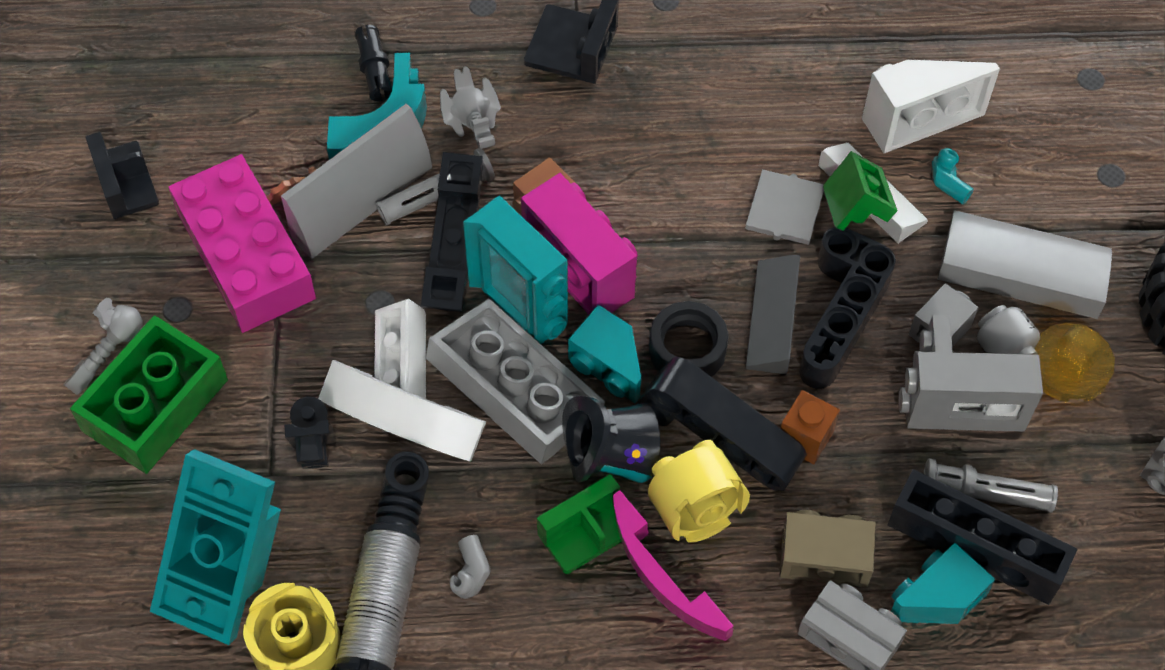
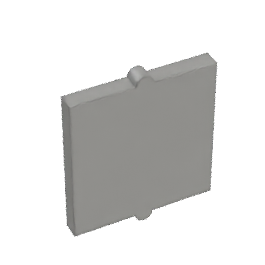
M762 169L745 229L771 235L774 240L783 238L809 245L824 192V184L800 179L796 174L788 176Z

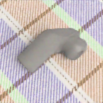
M477 535L467 536L458 542L465 565L458 572L457 577L452 575L449 583L452 592L464 599L471 598L479 593L491 571Z

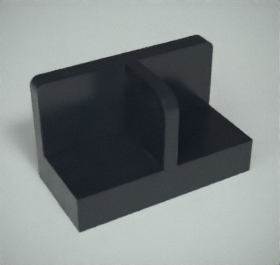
M101 132L85 136L113 219L159 205L150 174L137 141L107 149Z

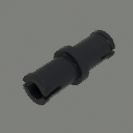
M368 24L365 25L368 38L364 36L362 26L355 31V38L361 55L358 62L360 71L366 76L370 99L373 101H383L380 88L384 90L386 99L390 97L393 89L387 70L390 64L388 55L382 50L378 28L375 25Z

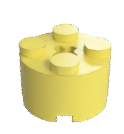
M704 440L698 443L692 450L676 458L672 456L664 457L652 467L654 477L648 487V496L671 535L677 541H680V536H684L688 543H692L716 535L731 524L728 516L736 508L742 514L749 503V491L723 451L716 447L711 440Z
M281 583L266 589L253 600L243 629L246 646L258 670H331L337 661L341 635L336 617L328 599L323 593L309 586L307 588L295 586V583ZM295 632L297 636L290 638L287 635L289 633Z

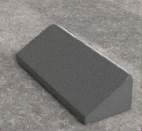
M788 255L758 261L746 369L787 374L791 354L800 255Z

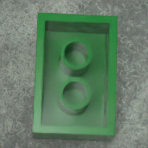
M154 315L72 405L70 410L83 433L147 475L225 385L228 378L220 356Z

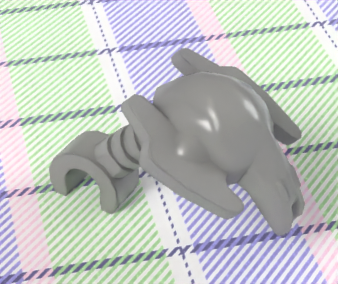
M467 66L463 67L462 72L459 69H455L454 82L457 92L453 97H449L445 89L440 90V108L444 123L452 126L459 137L464 136L462 124L471 128L479 149L494 146L495 138L494 135H491L490 129L495 126L496 113L501 109L492 84L489 79L483 78V88L481 90L474 88L470 69Z
M108 297L96 306L93 314L98 317L101 327L107 331V336L100 340L101 343H98L95 347L96 349L90 352L91 355L85 360H81L74 367L75 373L63 384L76 395L80 394L91 382L101 363L103 364L107 360L106 357L108 358L111 355V351L116 349L115 346L121 342H130L142 329L143 320L136 308L128 305H117L114 307L112 306V300Z

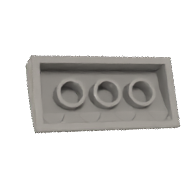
M403 105L281 195L291 239L311 259L377 210L376 202L383 201L403 191L432 169V161L424 134L409 105Z
M954 210L937 280L1098 319L1107 298L1112 248Z
M489 298L429 338L426 359L541 465L565 446L562 415L566 403L571 398L576 396L592 397L603 405L605 404V401Z

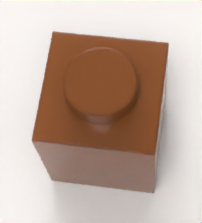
M801 390L782 421L781 429L804 447L807 453L804 460L815 465L834 433L840 409Z

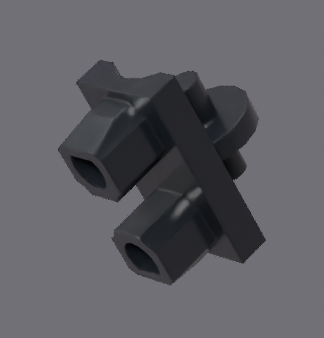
M306 396L300 398L293 404L290 411L292 424H284L285 438L293 448H296L297 463L301 464L302 469L329 467L327 445L336 444L335 430L328 421L327 408L316 397Z

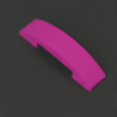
M620 490L613 495L619 536L630 563L649 591L670 612L688 625L709 636L724 641L728 640L733 635L734 626L705 591L692 602L687 599L640 542L648 535V523Z

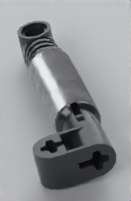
M401 452L395 454L386 465L374 524L370 525L366 530L364 543L362 544L363 547L361 548L362 551L360 552L361 555L359 556V564L357 565L358 568L356 569L357 572L355 573L356 576L354 577V585L349 600L350 604L348 605L349 609L347 610L348 614L346 615L347 619L344 621L343 635L341 636L340 648L336 658L335 667L337 670H394L393 667L395 666L394 663L396 662L395 658L400 641L399 637L401 636L413 581L412 578L414 577L413 574L415 573L414 570L416 569L415 566L421 540L417 534V525L419 524V516L422 511L421 506L424 502L429 477V468L426 461L416 453ZM402 474H408L413 476L416 482L412 485H402L395 478Z

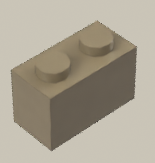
M800 510L795 513L787 512L782 536L780 578L828 583L831 580L840 585L845 583L851 586L868 587L874 570L876 522L864 521L862 517L857 515H843L836 518L821 516L818 512L812 510Z

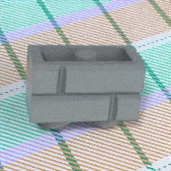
M830 580L801 621L798 635L851 670H884L901 645L907 630L901 626V620L891 611L884 608H879L877 611L863 602L862 594L851 585L842 583L839 586Z

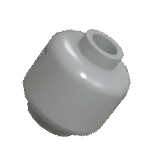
M1000 305L988 312L979 321L978 326L980 330L977 334V340L986 353L1037 355L1034 348L1040 340V333L1022 309L1018 307L1007 308L1005 305Z

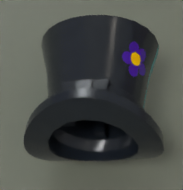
M586 396L573 397L566 403L562 415L563 436L570 467L576 482H585L592 473H598L599 471L618 475L639 483L646 482L653 476L652 467L659 461L660 431L656 415L651 406L647 403H640L623 408L606 409L597 399Z

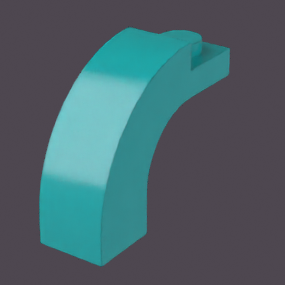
M395 53L393 89L388 100L380 108L360 116H329L327 137L329 160L405 104L412 108L422 128L427 111L425 85L419 84V68H412L410 53Z

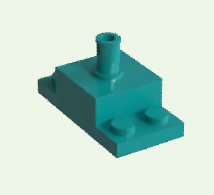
M196 449L185 455L150 608L151 613L227 645H230L237 638L246 600L262 587L281 512L280 508L270 505L275 481Z

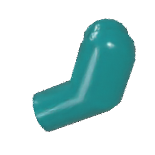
M943 148L939 151L938 156L933 158L931 163L933 182L938 189L963 205L972 195L974 188L957 177L955 166L959 161L957 152L950 148Z

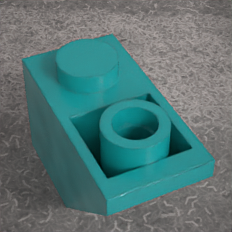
M598 305L568 339V359L580 373L584 375L591 374L602 381L613 395L620 398L626 397L633 403H636L640 398L641 373L632 326Z
M954 543L944 554L939 549L936 550L922 565L921 570L924 573L915 582L907 578L899 585L891 596L895 601L891 612L901 622L958 624L987 596L995 578Z

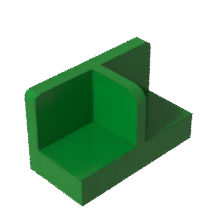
M850 151L823 185L834 225L841 231L851 221L863 223L871 214L888 222L898 211L883 168Z
M611 474L537 517V534L565 574L573 572L621 542L616 524L613 495L620 490V486Z

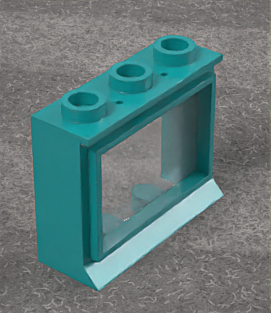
M499 195L463 222L469 287L482 288L509 317L531 336L534 335V339L542 344L547 339L553 340L558 337L568 323V260Z

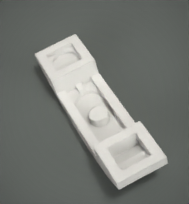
M332 360L318 398L319 400L352 417L407 440L466 461H472L486 421L452 407L439 405L372 377L373 375Z

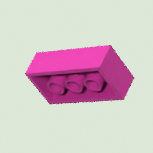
M242 154L168 186L178 216L242 333L316 299L310 272Z

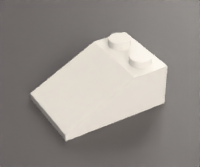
M905 60L894 65H884L872 73L862 120L883 153L898 149L984 116L1000 68L996 63Z

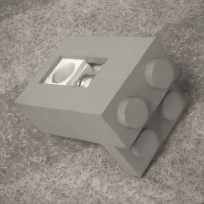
M933 314L927 331H921L920 351L914 352L913 368L906 369L905 387H900L899 412L906 413L908 429L1025 432L1043 395L1039 355L953 353L950 315Z

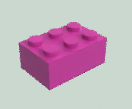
M558 173L521 197L522 217L568 260V292L588 315L598 305L613 313L635 298L637 251L630 240L625 237L621 239L612 229V225L604 212L601 210L596 211L587 202L586 196L579 185L574 182L570 183L561 173Z

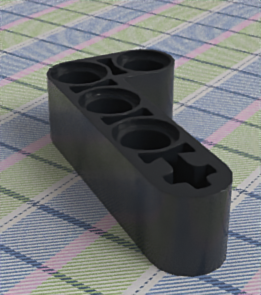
M836 227L828 229L823 236L819 252L818 267L822 273L842 284L807 341L803 351L799 369L800 377L806 385L815 389H824L835 381L886 293L896 263L894 253L887 246L849 228H845L843 231ZM833 251H840V252H842V253H844V254H837V253H834ZM869 268H875L881 272H875L870 270ZM850 298H857L863 302H854ZM831 329H841L846 333L838 334ZM824 352L828 355V359L823 360L820 364L819 361Z
M681 357L672 358L657 373L637 402V404L647 403L651 406L659 426H667L676 419L701 439L713 441L716 447L720 448L728 459L760 483L775 491H784L807 456L806 450L798 441L696 365Z

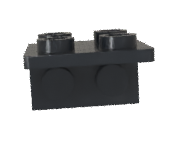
M602 0L599 9L593 8L590 14L551 4L546 5L524 57V65L596 84L618 28L619 0Z

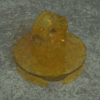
M1063 323L1053 325L1040 333V340L1034 349L1040 358L1042 387L1045 394L1063 402H1068L1069 399H1084L1085 402L1094 399L1104 392L1114 373L1115 357L1109 343L1098 332L1082 324Z

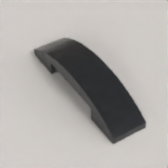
M443 152L437 189L439 199L429 267H426L421 308L462 312L468 286L463 222L479 211L483 156Z

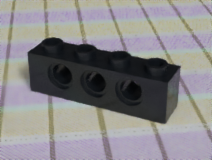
M914 469L895 503L887 526L936 550L939 549L942 553H945L956 543L995 579L1048 605L1061 587L1078 548Z

